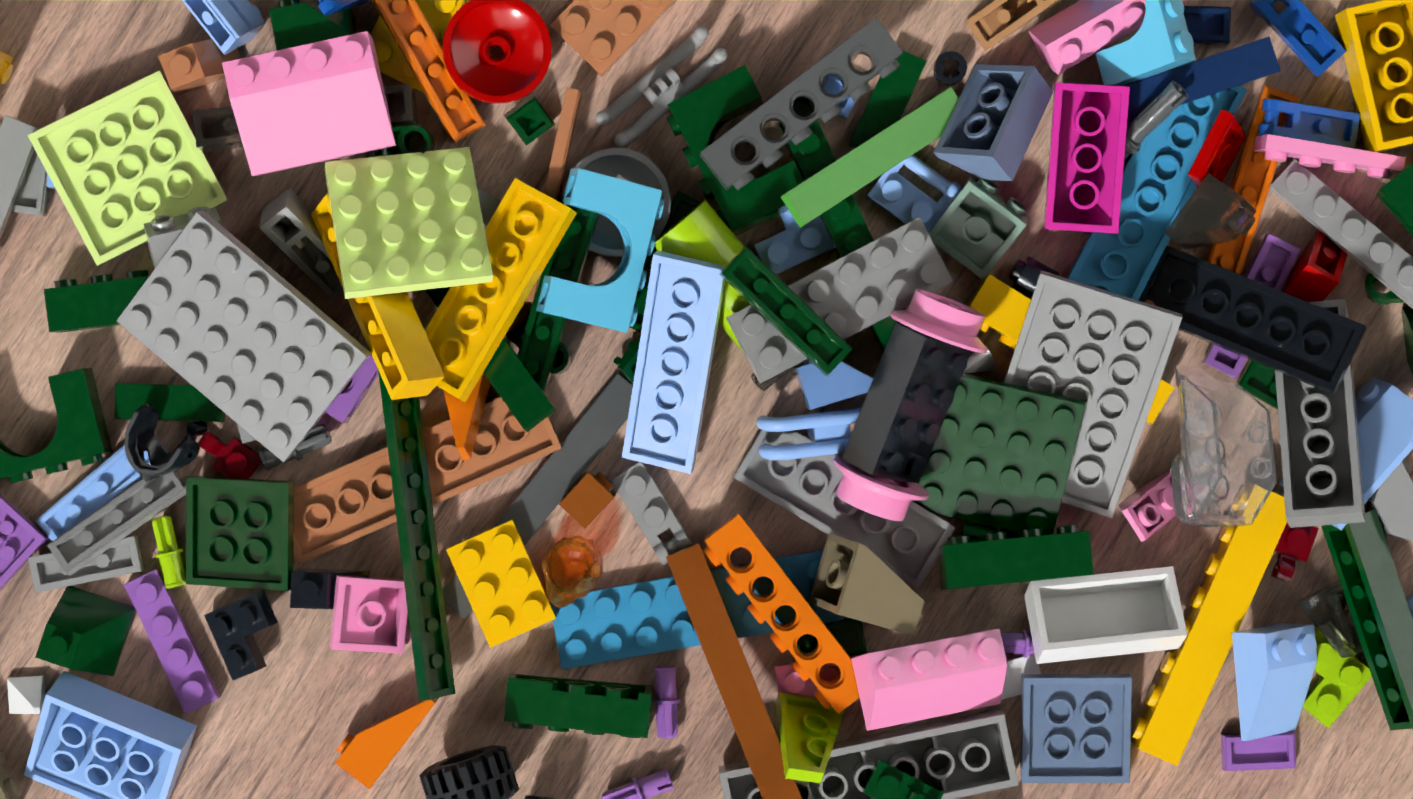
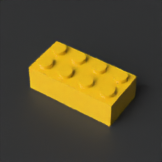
M1382 0L1347 8L1335 15L1341 45L1346 50L1344 58L1356 112L1360 114L1359 125L1365 150L1382 152L1412 145L1413 0Z

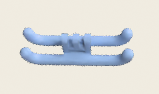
M862 408L788 417L761 415L756 421L760 429L770 432L806 429L807 435L814 442L785 446H773L764 443L759 447V454L761 457L769 460H790L844 453L851 437L850 424L856 423Z

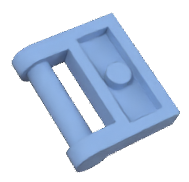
M913 154L882 174L866 197L904 225L920 217L929 233L963 186L955 180L951 183ZM905 165L940 191L943 195L939 201H934L897 172Z

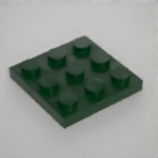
M193 475L186 477V584L280 591L291 590L294 545V481Z

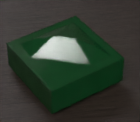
M533 94L504 114L526 146L555 125Z

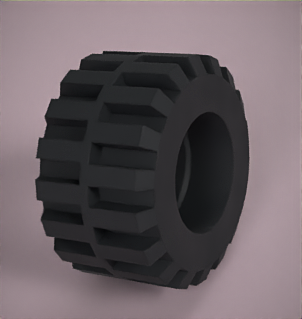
M487 746L449 757L427 767L419 775L426 799H509L519 790L505 746Z

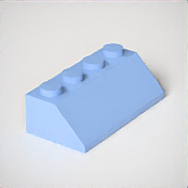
M1376 377L1365 383L1355 397L1364 504L1413 449V400L1394 385ZM1282 480L1279 485L1284 489ZM1335 524L1333 526L1342 530L1346 524Z

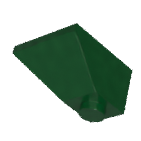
M67 586L46 624L35 658L72 670L114 676L136 609L133 606L74 586Z

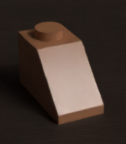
M209 39L187 44L158 55L170 89L181 95L225 78L222 63L241 59L242 55L238 47L224 55L215 42Z

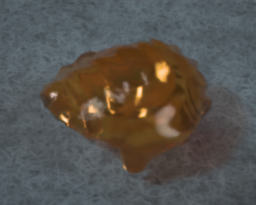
M570 535L569 537L562 538L549 549L542 561L548 600L558 608L566 607L575 602L576 599L586 597L597 586V581L603 573V556L598 546L593 545V539H586L579 535Z

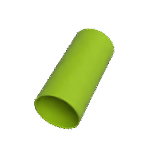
M706 200L699 203L655 241L654 245L657 251L727 266L744 247ZM725 281L719 325L743 352L726 318L751 304Z

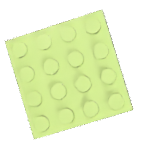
M160 70L27 135L97 266L147 242L143 224L151 222L155 217L161 215L179 216L187 214L189 210L196 207L214 208L228 201Z
M470 147L426 151L423 154L422 152L325 162V175L345 299L492 282L493 272Z

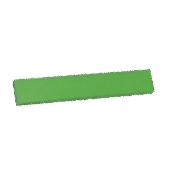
M952 87L782 195L781 199L800 228L941 137L959 100Z

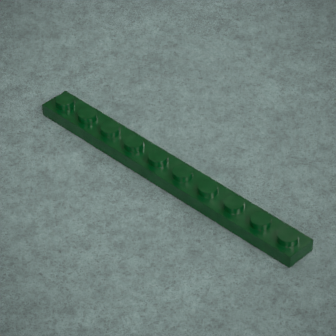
M379 373L419 700H431L455 694L420 400L419 397L391 400Z

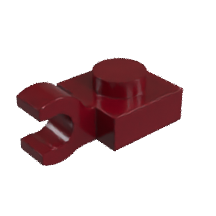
M208 431L197 442L202 449L218 458L212 467L229 478L250 479L262 462L259 453L246 444H242V441L236 437L227 445Z
M1287 522L1274 550L1279 553V556L1272 570L1271 577L1282 581H1291L1295 571L1296 559L1307 562L1319 528L1314 526L1290 528Z

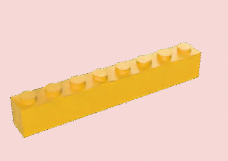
M1248 483L1246 489L1242 487L1234 501V507L1237 510L1232 521L1227 520L1219 535V540L1222 541L1217 554L1212 553L1205 565L1204 573H1207L1202 587L1197 586L1191 596L1189 605L1192 606V610L1187 620L1184 619L1187 636L1179 649H1174L1173 652L1168 651L1164 656L1160 666V671L1163 672L1158 685L1153 684L1145 700V704L1148 705L1143 718L1138 717L1131 730L1132 744L1136 748L1175 766L1179 764L1233 644L1232 632L1239 630L1287 524L1284 497L1256 484Z

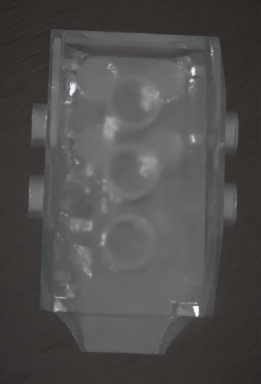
M1174 364L1181 454H1177L1173 458L1170 469L1174 512L1183 524L1213 528L1252 525L1277 483L1270 411L1238 383L1216 380L1203 368Z

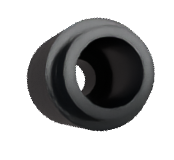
M1030 256L1025 261L1018 259L1009 275V279L1013 280L1011 288L1032 298L1040 271L1059 276V272Z

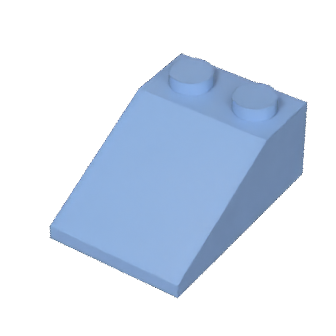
M1279 623L1232 632L1241 741H1250L1296 730L1317 663V643L1314 624Z

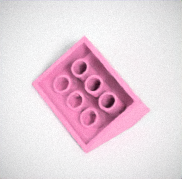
M368 31L222 63L229 99L253 177L396 146L374 40Z

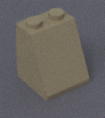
M828 534L808 602L841 616L914 636L916 628L920 625L923 618L922 608L924 600L866 545L835 534Z

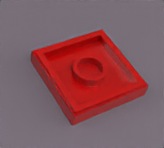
M1222 109L1188 172V176L1199 191L1210 198H1214L1218 193L1246 139V134L1235 116Z

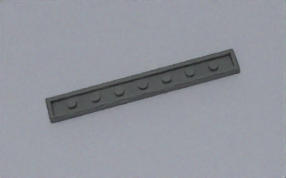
M619 374L614 377L561 443L562 449L555 451L495 526L513 519L524 546L628 419L633 388L631 383ZM456 573L443 589L444 603L462 618L466 619L473 609Z

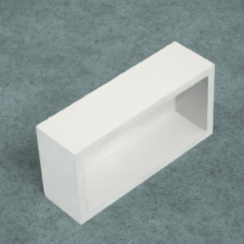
M1173 566L1030 581L1024 595L1036 664L1179 649L1187 636Z

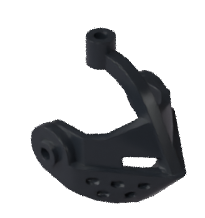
M144 404L134 412L126 428L124 444L128 462L145 482L181 469L197 457L200 446L195 440L197 436H202L205 432L207 433L206 423L203 421L189 423L186 428L187 434L183 441L167 454L157 443L154 434L159 413L151 404ZM144 451L148 452L150 465L145 462Z

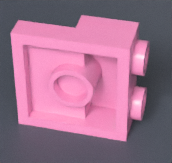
M337 575L329 648L332 650L404 654V645H408L411 639L410 625L407 623L408 609L404 579Z

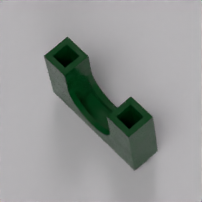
M745 65L667 104L672 114L666 117L675 137L682 134L688 145L682 151L691 168L698 165L704 176L698 182L707 200L715 198L720 208L716 213L736 237L789 210L781 196L805 181L793 160L760 178L751 180L738 191L734 186L726 191L700 157V152L713 143L716 134L727 122L763 104L762 97Z
M82 368L48 377L58 419L55 436L44 450L32 456H25L12 451L0 439V479L10 477L12 483L33 479V471L45 469L47 475L68 470L67 463L80 460L82 466L102 462V454L113 452L92 368Z

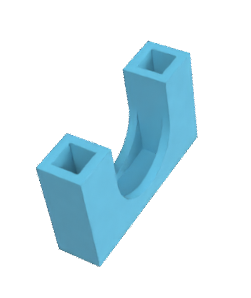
M1145 0V16L1137 33L1125 42L1095 53L1104 85L1124 86L1196 60L1193 51V38L1188 32L1183 14L1184 4L1182 0Z
M571 168L562 204L595 212L610 219L621 233L624 246L623 257L615 273L607 280L598 284L584 285L545 275L536 311L627 333L629 326L633 327L638 314V306L634 305L637 292L643 290L646 282L647 271L643 270L646 255H651L655 245V235L652 234L655 220L660 219L664 208V199H661L662 190L580 168Z

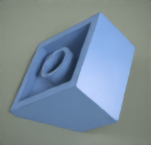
M808 359L801 362L802 366L795 368L803 398L809 410L867 393L873 381V378L843 362H840L828 376H825Z

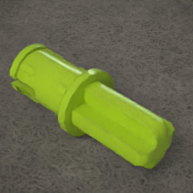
M169 515L156 517L152 520L159 551L155 553V558H159L165 588L182 586L186 584V571L181 554L184 549L183 547H178L171 517Z

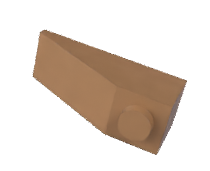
M995 0L965 22L986 51L1061 0Z

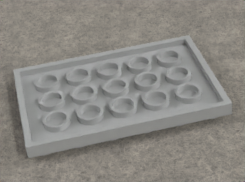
M203 210L196 212L117 319L120 325L283 463L291 457L372 354Z
M1040 271L1004 382L1086 401L1061 502L1112 518L1183 317L1182 314Z

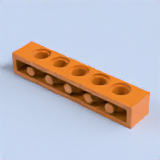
M736 513L705 537L704 541L708 545L703 549L705 554L716 567L722 563L730 575L725 579L738 596L742 592L746 594L752 602L747 608L758 623L762 624L766 621L774 631L770 638L782 653L787 649L796 659L791 665L805 682L810 678L817 686L818 690L814 692V695L826 710L833 707L837 714H839L859 699L850 656L740 513ZM736 548H746L751 553V560L744 567H737L730 560V555ZM761 576L768 577L773 581L772 591L763 596L756 594L752 589L753 582ZM788 605L795 610V617L790 623L781 624L776 621L775 612L780 606ZM805 634H811L817 638L816 648L808 653L802 652L797 648L798 639ZM833 663L839 667V674L834 680L825 681L820 678L819 671L824 664Z

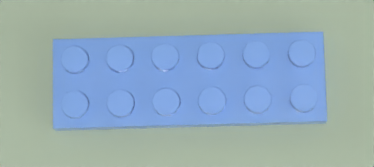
M656 251L653 254L622 458L688 474L693 472L725 280L719 273L726 266Z

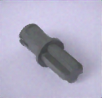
M324 424L313 427L291 457L284 463L295 458L298 461L302 460L304 454L330 444L332 439L328 428ZM267 448L259 450L260 459L266 470L269 471L283 464Z

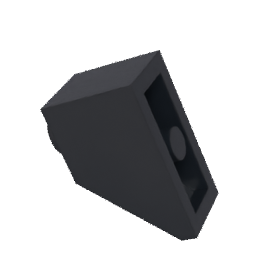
M298 568L291 572L290 608L333 609L336 576L369 578L370 571Z

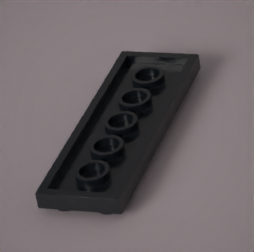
M1168 245L1163 251L1138 300L1141 302L1152 300L1157 307L1182 314L1183 318L1178 329L1333 395L1336 394L1367 329L1361 323Z

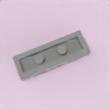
M137 535L123 538L71 576L65 573L52 553L28 558L35 593L144 571Z

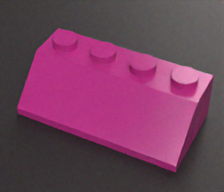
M1054 83L1044 214L1045 229L1118 234L1130 87Z

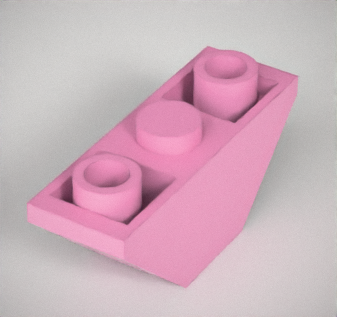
M1185 460L1137 489L1122 501L1119 507L1142 542L1147 540L1206 489L1189 462Z

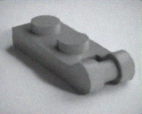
M638 462L611 479L663 565L668 563L666 556L693 546L642 462ZM670 528L675 537L663 544L658 535Z

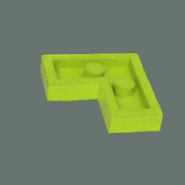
M1316 626L1317 663L1314 671L1321 677L1307 692L1303 708L1325 727L1330 728L1370 680L1372 675L1368 667L1321 628Z

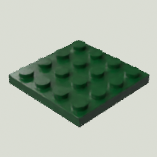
M963 373L954 394L953 402L940 429V435L928 459L926 470L919 482V485L929 492V497L927 500H915L913 502L932 513L992 527H1000V529L1020 533L1021 530L1042 528L1043 535L1053 534L1086 401Z

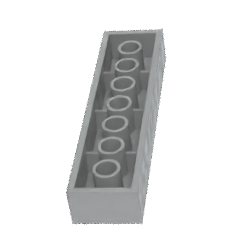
M999 708L834 742L821 784L795 780L802 799H874L864 794L862 790L878 759H881L943 791L944 794L941 799H956L1019 785L1005 715ZM748 761L719 766L724 799H762Z

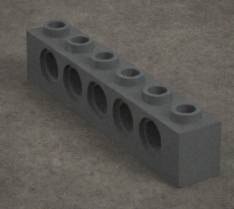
M876 17L701 151L700 157L726 191L732 186L737 191L755 178L751 172L763 163L766 168L770 167L784 155L781 149L792 141L797 146L813 133L809 127L820 119L827 123L842 111L839 106L840 103L848 97H851L853 101L857 100L871 89L868 84L870 80L878 74L884 79L900 66L897 60L901 57L903 51ZM857 54L866 55L871 61V68L865 72L857 71L852 66V57ZM829 76L837 77L842 83V91L837 94H829L823 89L822 81ZM801 98L809 100L813 105V113L807 117L797 115L793 110V103ZM769 121H778L784 127V135L779 139H770L764 133V125ZM741 143L752 145L755 149V157L748 162L738 160L734 153L736 146Z

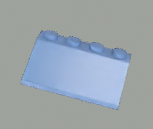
M63 671L45 696L24 776L80 799H170L189 753L197 725Z

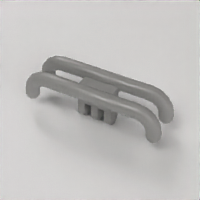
M698 26L668 56L611 105L596 114L597 123L607 125L619 117L643 95L653 105L627 129L615 136V143L618 147H626L670 111L667 104L692 92L726 61L727 51L724 48H717L706 61L680 82L679 76L673 69L707 39L709 31L705 26Z

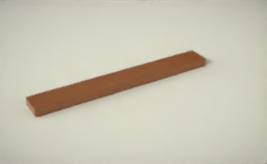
M700 544L666 556L762 799H802L795 780L785 779L780 742Z

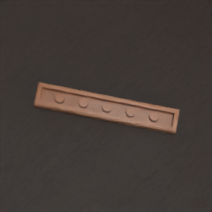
M566 87L544 194L558 202L582 98L581 92L578 89ZM541 275L525 302L533 303Z

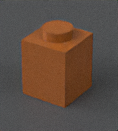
M589 471L559 505L585 529L616 496L611 491L615 486L601 472L593 475Z

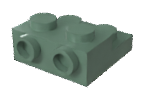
M972 175L928 234L933 243L984 280L1026 227L1030 218L1025 215L1027 208L1020 201L1013 197H1010L1007 201L997 194L996 191L999 188L992 180L977 179Z

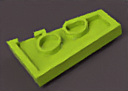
M779 692L775 701L785 779L821 784L845 709L837 714L833 707L826 710L817 698Z

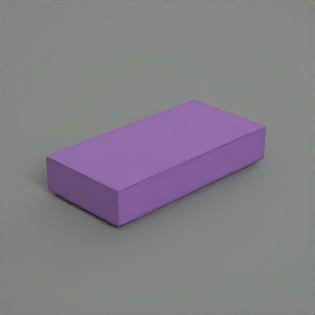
M1289 731L1250 741H1241V733L1221 734L1222 770L1242 771L1296 768L1295 732Z

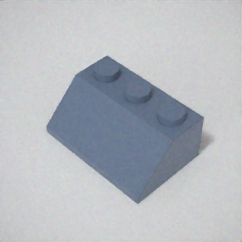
M975 64L934 150V154L938 158L979 178L1013 181L1050 101L1053 90L1035 66Z

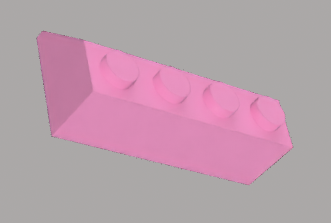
M1000 628L867 653L851 659L867 731L998 705L1001 703L1008 665Z

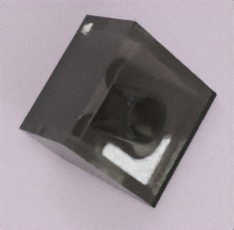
M1208 173L1165 231V234L1183 249L1235 241L1239 234L1243 236L1251 229L1255 222V217L1253 216L1257 211L1243 196Z

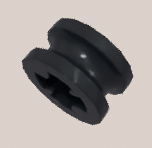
M954 51L941 54L934 63V76L941 84L948 86L957 84L962 80L967 71V63L964 57ZM948 59L949 63H951L952 60H955L959 65L956 68L958 76L952 78L951 74L948 77L944 76L941 72L945 67L942 61Z

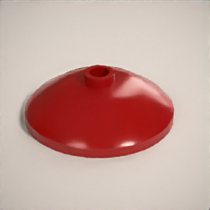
M471 0L458 9L449 21L444 33L442 51L444 64L449 76L464 93L482 102L504 104L527 96L541 83L550 65L552 46L545 22L530 5L522 0ZM492 47L500 48L502 50V57L499 59L492 58L489 50Z

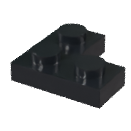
M264 589L204 615L232 680L267 666L253 636V633L278 623Z

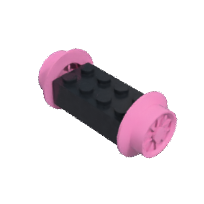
M922 289L915 290L907 310L891 311L890 316L900 323L895 322L843 456H835L832 461L843 473L836 491V495L840 499L860 510L894 521L904 520L911 501L928 499L929 492L920 486L919 482L926 470L934 444L940 435V429L953 402L961 376L967 367L971 351L987 353L988 350L977 337L985 317L984 314L962 303Z

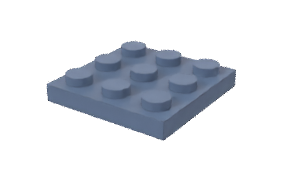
M1022 674L1021 782L1130 783L1131 675Z

